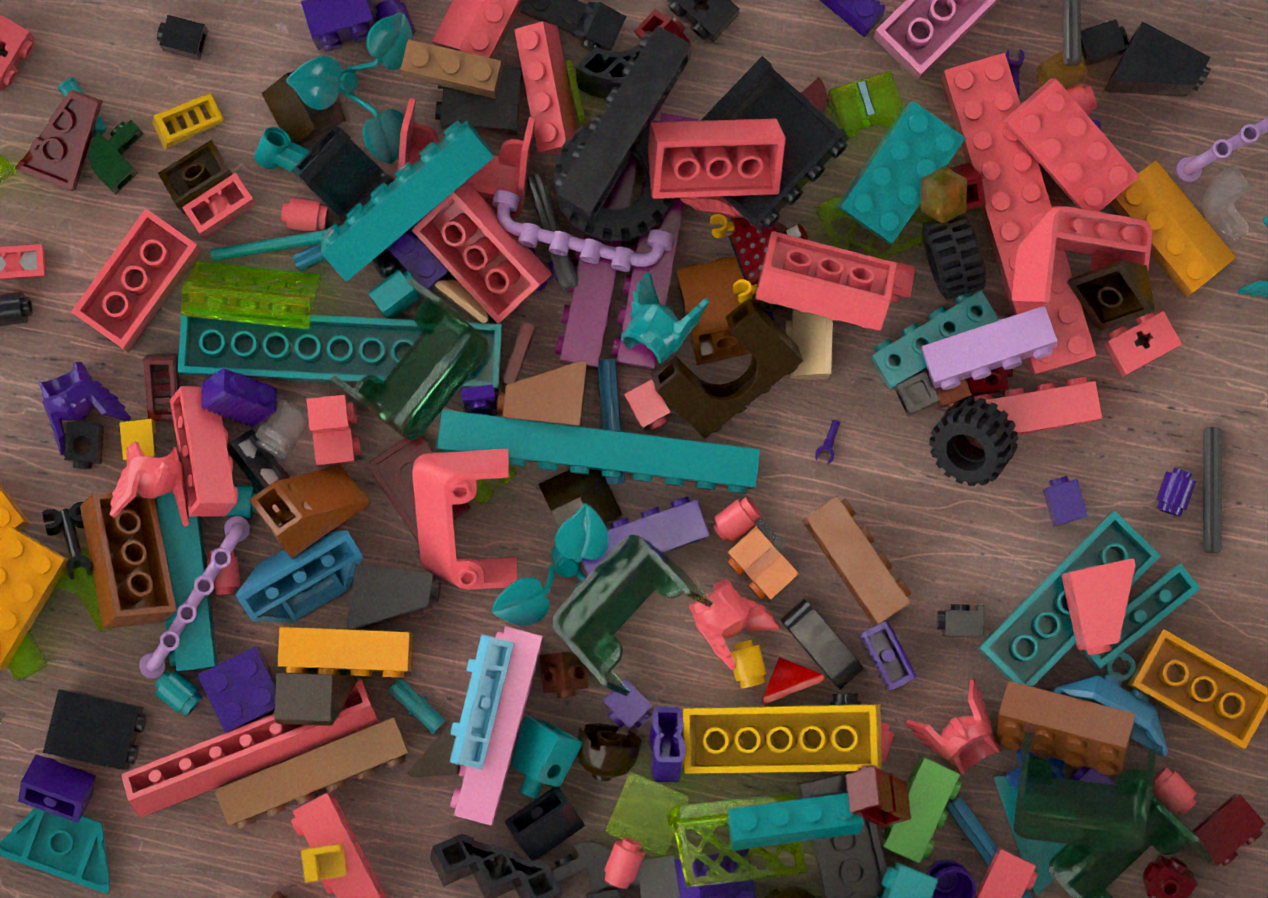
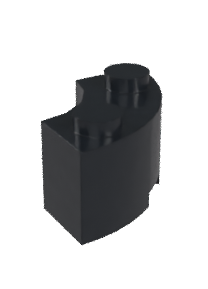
M639 44L630 50L622 52L605 51L596 46L575 67L577 88L592 96L607 99L614 86L620 88L624 78L622 73L630 59L637 60L641 50Z

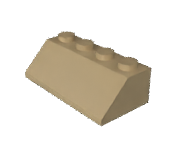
M792 308L791 320L785 321V333L798 345L803 362L790 374L789 379L828 380L832 367L833 320L809 312H800Z

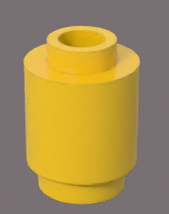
M752 640L733 644L734 650L730 651L736 664L733 673L735 681H739L740 688L766 683L764 675L767 673L760 645H753Z

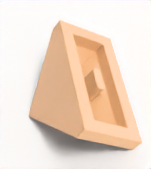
M458 280L437 281L434 286L438 292L478 323L490 324L488 313Z

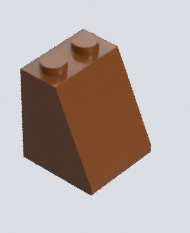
M722 257L714 262L700 265L690 264L682 269H677L685 316L703 299L708 298L710 300L699 322L689 333L696 365L751 354L730 333L725 317L741 304L738 301V295L744 293H733V284L737 280L744 279L736 257Z
M575 362L507 384L505 393L499 392L497 411L505 418L581 427L587 362Z

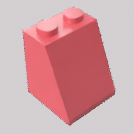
M1134 559L1061 574L1078 650L1086 649L1088 655L1112 651L1110 644L1119 643L1135 569Z

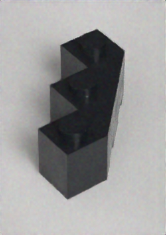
M459 834L432 846L430 860L443 886L473 874L485 898H496L516 889L520 898H560L562 890L549 865L535 859V861L526 859L518 856L516 852L493 844L489 846L475 841L473 837L465 834Z

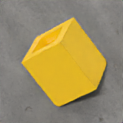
M145 419L119 422L123 461L127 462V447L133 442H138L145 456L155 457L154 434H157L156 421Z
M343 843L301 850L305 883L342 877L347 874Z

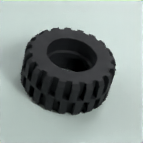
M581 126L574 132V136L570 140L567 139L563 144L562 152L557 156L555 163L554 186L563 170L569 172L572 168L574 161L571 159L580 142L587 143L590 138V132L588 131L590 126L586 128ZM650 127L632 155L641 164L646 177L644 191L634 204L623 209L601 207L592 223L560 205L561 211L570 220V224L576 230L580 229L583 231L585 236L593 240L595 238L602 239L603 243L612 244L613 241L631 242L632 238L638 236L642 238L648 235L649 230L653 227L657 228L663 222L665 214L669 213L673 198H652L648 159Z

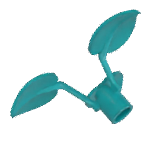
M399 12L378 20L371 27L367 36V48L369 53L376 58L372 62L349 65L348 68H342L336 59L330 56H319L302 64L286 79V82L297 92L302 101L313 109L323 110L328 108L336 101L338 94L342 93L346 98L352 99L370 111L375 118L366 121L364 124L363 141L368 151L376 159L389 164L396 161L399 156L400 133L404 116L394 109H387L380 115L376 108L353 93L358 86V78L355 73L356 71L377 67L381 62L389 70H396L402 66L408 39L413 40L408 19L403 13Z
M583 504L572 517L561 525L555 535V545L550 552L553 564L548 566L549 574L545 587L542 589L541 582L535 577H525L516 580L497 597L491 609L492 613L516 625L528 626L539 622L549 611L550 603L545 595L550 592L554 575L557 573L563 577L577 575L585 589L589 592L582 599L581 608L590 620L600 624H613L630 617L635 611V602L632 587L626 580L617 576H608L600 579L593 588L580 568L582 558L588 560L598 559L608 548L609 536L601 517L589 505Z

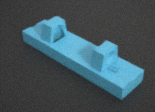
M481 635L476 659H469L466 671L472 672L460 723L453 722L450 733L456 736L450 762L477 769L483 768L514 642Z

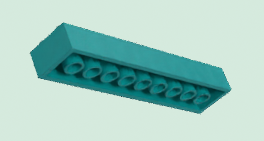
M182 308L178 373L182 376L211 377V375L214 376L215 372L218 373V370L224 367L255 380L456 390L493 384L494 391L500 392L503 327L501 324Z

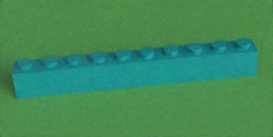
M448 410L440 412L436 450L443 451V453L508 449L509 465L525 467L527 461L539 463V469L557 471V467L560 465L570 467V472L588 475L589 469L602 471L601 476L621 478V473L633 474V480L652 482L653 477L665 478V484L684 486V481L697 482L696 488L715 490L716 485L728 486L727 492L747 494V489L756 488L760 449Z

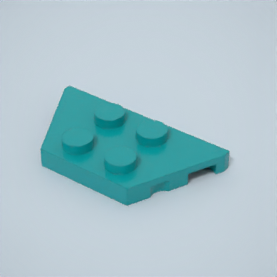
M994 776L993 780L1020 857L1036 865L1034 872L1038 873L1032 891L1034 895L1040 894L1086 846L1066 788L1055 797H1046L1039 792L1024 794L1015 789L1005 777Z
M34 808L26 818L20 821L0 841V856L105 894H109L111 890L103 822L82 815L79 823Z

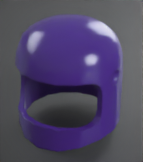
M950 859L937 861L925 873L938 879L931 898H975V882L965 867L957 861Z

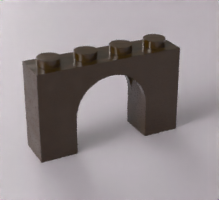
M751 297L725 316L730 333L752 354L751 364L741 377L726 384L707 383L699 379L677 356L652 375L656 392L704 439L710 434L721 430L729 419L737 413L745 411L753 400L761 394L769 392L776 382L785 375L793 373L799 364L803 362L798 345Z

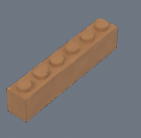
M393 717L214 790L227 825L237 824L238 829L255 823L256 819L254 816L265 811L268 817L285 811L284 804L296 799L298 805L316 798L314 792L326 787L328 792L346 786L344 779L356 775L357 780H361L376 774L374 767L386 763L387 768L405 762L403 755L410 753L397 718Z

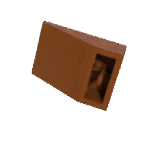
M341 465L275 481L249 499L264 524L291 559L370 504L368 498Z

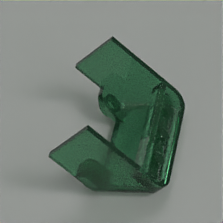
M411 278L408 284L425 298L415 313V323L423 332L387 378L383 381L375 375H368L361 379L354 389L336 375L330 379L368 411L409 441L416 440L423 435L484 358L488 350V342L483 335L440 297Z
M635 534L624 537L557 609L552 618L554 631L604 687L624 696H627L631 691L612 671L623 655L622 645L614 634L643 602L657 590L661 595L670 599L677 598L685 593L688 597L707 607L713 604L712 600L679 566L646 539Z
M1024 733L1013 829L1018 836L1031 840L1124 852L1137 851L1143 846L1154 787L1156 748H1149L1145 770H1125L1119 774L1117 784L1110 785L1052 777V765L1046 759L1029 756L1031 733Z
M1132 785L1123 790L1121 795L1052 857L1049 863V873L1070 898H1113L1106 888L1151 845L1163 855H1173L1188 844L1208 864L1213 859L1201 840L1145 787Z

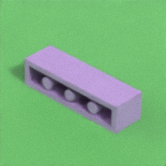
M1042 306L922 346V354L934 389L942 387L943 390H948L961 384L960 380L973 377V380L982 379L991 375V370L1002 366L1004 370L1012 369L1021 365L1023 359L1032 356L1036 360L1048 357L1053 354L1052 350L1057 348L1058 341L1046 307Z

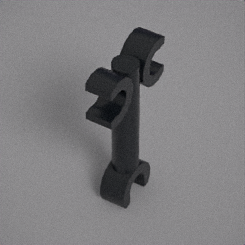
M77 502L70 509H62L60 512L55 509H47L42 512L44 523L55 521L45 525L48 536L57 535L63 529L70 557L66 568L68 577L71 580L75 579L74 570L79 567L86 569L87 576L92 574L90 560L82 555L75 528H84L82 516H79L81 514L80 505L83 502Z

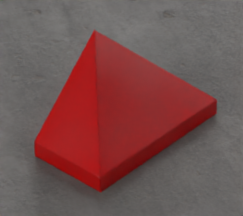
M779 657L762 696V701L764 704L770 703L822 682L825 679L823 674Z

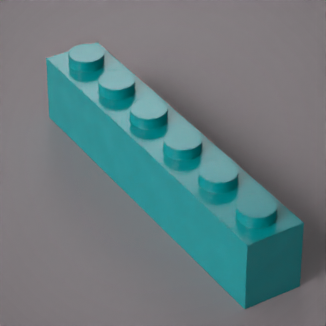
M168 493L155 498V504L158 511V519L177 610L180 604L186 602L194 589L195 579L203 575L207 566L201 516H189L188 512L189 525L184 526L175 496L172 493ZM210 594L203 597L196 609V618L192 622L187 623L180 634L178 647L169 652L171 666L176 665V671L198 670L218 665ZM177 611L165 621L166 630L170 628L175 620Z

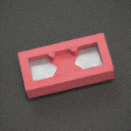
M43 244L0 247V280L46 277L45 247Z

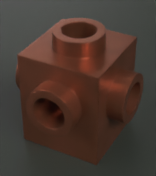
M584 650L539 655L543 693L556 692L557 698L576 696V690L588 688Z

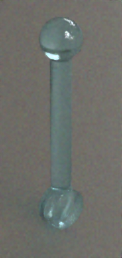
M761 518L758 519V525L773 540L774 547L776 549H783L786 545L785 539L778 537Z

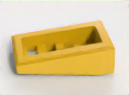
M208 93L154 115L152 125L163 148L166 150L223 123L224 118L212 94ZM205 105L211 119H205L200 109L201 106ZM192 110L199 122L194 125L188 113ZM180 116L186 126L184 130L181 129L177 120ZM170 122L174 134H169L165 126L166 123Z

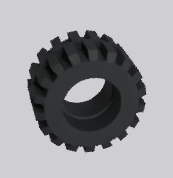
M960 212L924 223L922 231L924 248L933 278L940 293L946 299H951L984 289L986 284L985 265L977 237L968 218Z
M973 397L966 398L964 402L962 400L955 402L943 415L931 433L932 437L930 438L929 445L933 448L930 452L932 457L937 458L935 464L938 468H943L946 471L944 474L949 478L951 476L955 477L958 483L962 484L966 481L968 486H975L977 483L982 486L988 484L990 480L994 481L1014 456L1018 447L1016 443L1018 432L1013 431L1016 426L1013 420L1008 421V414L1005 410L999 411L997 404L992 402L989 405L986 403V399L979 398L976 402ZM964 435L975 438L982 445L983 449L972 445Z

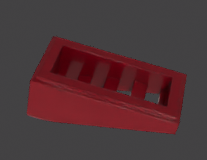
M178 353L146 355L143 358L148 419L154 421L173 420L171 409L155 410V404H170V399L180 388ZM154 365H169V370L154 371ZM154 378H170V383L155 384ZM171 391V396L155 397V392Z

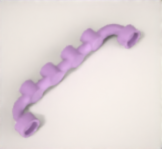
M1268 115L1264 120L1255 125L1247 124L1243 126L1237 135L1227 140H1217L1208 151L1199 156L1181 159L1175 167L1176 178L1182 183H1193L1200 177L1203 167L1214 161L1225 160L1232 151L1243 145H1252L1259 136L1268 132Z
M505 190L495 191L492 205L497 208L499 224L505 231L519 236L518 243L525 247L536 248L538 241L550 244L549 251L556 255L567 256L569 249L581 252L580 259L582 261L597 264L600 257L612 260L611 267L623 272H628L631 265L639 267L653 265L661 259L664 251H671L675 237L661 230H650L647 245L652 247V249L647 254H638L625 247L615 248L603 245V243L597 240H584L572 237L566 232H552L541 229L539 226L531 223H517L510 218V212L517 211L520 197Z
M233 516L225 522L224 532L226 537L219 548L213 550L211 562L203 575L195 579L194 589L186 602L178 606L177 616L170 628L160 635V644L155 652H148L141 657L139 668L145 677L157 678L164 672V660L171 650L178 647L180 634L187 623L192 622L196 618L198 605L205 595L212 592L214 588L213 581L221 568L226 567L230 563V554L236 544L246 539L249 535L250 526L245 518Z

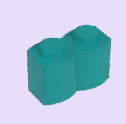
M398 269L369 291L368 294L387 319H394L420 299L417 293L421 289L408 271L402 274Z

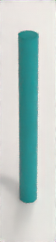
M326 230L210 249L212 261H219L321 244L323 240L322 234Z

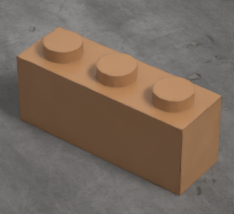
M410 39L407 41L401 66V73L404 78L496 99L503 72V65L500 60Z

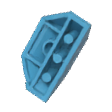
M348 530L330 531L292 559L283 549L257 564L236 593V598L253 622H260L262 620L293 623L347 592L354 579L355 564L361 563L363 555Z
M1105 673L1104 677L1099 675L1050 689V692L1134 713L1135 720L1131 740L1159 756L1165 757L1168 753L1156 707L1148 703L1150 697L1135 689L1131 693L1120 687L1122 682L1117 678Z

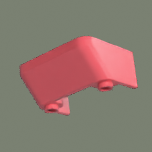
M409 98L401 127L398 170L407 162H410L411 165L417 162L421 157L420 151L432 141L436 145L438 144V135L433 128L414 123L416 99ZM533 117L528 119L524 141L517 139L505 141L500 148L499 156L494 155L491 161L467 180L496 213L497 208L492 205L496 190H505L518 195L520 200L517 211L510 212L512 220L520 216L523 208L534 136L535 118Z
M1068 206L1051 208L1018 246L1011 301L1049 302L1055 249L1092 255L1091 271L1121 260L1147 265V270H1149L1152 244V229L1149 223L1142 219Z
M508 449L429 453L419 456L414 461L413 485L421 564L428 572L461 589L506 588L517 580V557L475 560L456 558L452 504H464L475 497L477 492L476 479L509 478Z

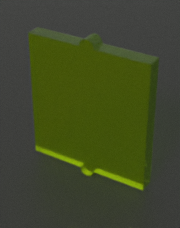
M566 60V71L578 124L584 123V112L572 60Z

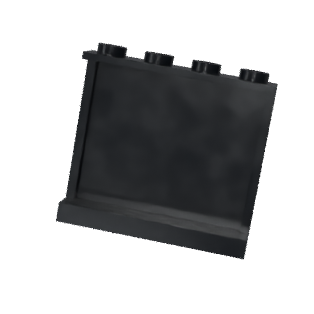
M763 56L700 120H778L785 136L779 194L721 196L759 232L765 227L769 229L778 221L781 216L779 212L786 204L792 205L800 198L803 193L801 189L809 180L814 182L822 175L825 170L824 165L831 157L834 159L839 157L848 145L846 142L849 140L843 128L840 130L776 72L772 64Z

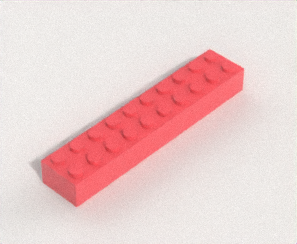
M998 54L944 70L941 75V81L956 131L966 138L961 145L966 163L970 162L982 175L986 205L980 206V211L1011 314L1014 316L1045 306L1058 341L1057 348L1052 350L1053 354L1037 360L1034 356L1025 359L1030 377L1092 360L1096 357V352L1079 299L1067 284L1068 280L1073 278L1065 250L1055 249L1049 302L1011 301L1018 246L1052 207L1038 161L1003 122L1008 115L1021 105L1006 54Z

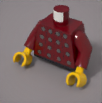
M715 214L710 217L711 225H722L721 228H713L711 230V234L715 238L724 237L727 231L732 233L728 238L744 278L737 280L733 284V293L744 292L738 295V301L741 304L757 293L772 231L808 240L805 229L799 223L788 229L777 221L769 229L765 227L759 232L744 217L732 218L730 222H727L726 217L721 214Z

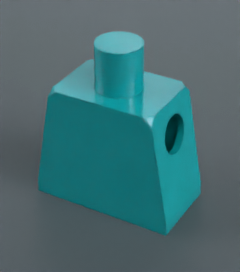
M525 716L512 760V766L525 774L519 791L529 797L537 798L543 783L556 787L560 786L583 742L548 721Z

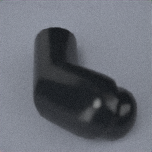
M386 249L372 260L378 273L383 278H388L398 269L400 271L399 263L396 259L391 258L388 260Z

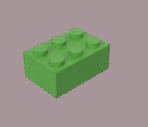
M918 757L907 781L911 819L887 826L880 841L881 846L917 863H920L922 858L928 859L935 844L934 841L930 840L935 828L941 830L948 815L944 808L948 800H954L960 790L962 783L957 781L960 774L926 758Z

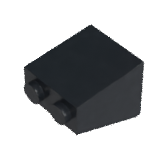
M1142 22L1132 35L1104 90L1114 93L1186 97L1192 89L1197 91L1200 85H1203L1211 70V68L1206 66L1211 57Z
M355 564L347 628L360 630L432 608L433 601L439 602L441 583L436 581L437 576L430 573Z
M58 689L43 753L122 770L129 769L130 764H135L139 751V746L135 745L137 732L142 733L146 723V714H142L144 707L70 689Z

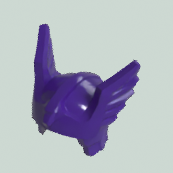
M83 362L73 363V370L56 379L38 382L43 396L42 403L54 431V437L61 456L65 455V435L62 420H82L88 416L94 406L104 416L123 421L131 419V416L124 410L125 406L118 401V397L110 393L109 389L103 387L100 382L92 380Z

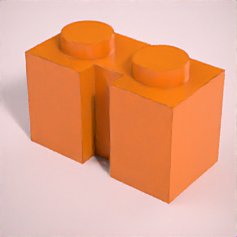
M757 527L752 529L727 552L730 557L727 561L729 566L739 576L743 572L752 581L748 586L760 599L766 596L770 601L799 575L794 567L776 550L773 544Z

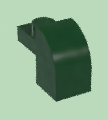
M131 119L127 123L121 122L110 133L112 137L108 141L98 132L89 149V160L94 173L115 195L138 174L122 156L144 134Z

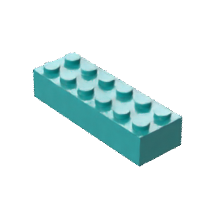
M467 119L462 124L459 121L454 122L444 131L446 136L437 145L434 141L429 143L420 151L421 157L413 165L410 162L404 164L395 173L396 178L388 186L385 182L382 183L370 194L372 198L366 205L357 204L346 214L348 218L341 226L334 224L322 234L321 254L346 282L494 158L491 147Z
M1116 511L1110 512L976 649L1008 681L1033 687L1076 643L1061 574L1134 559L1135 569L1131 583L1132 586L1161 555Z

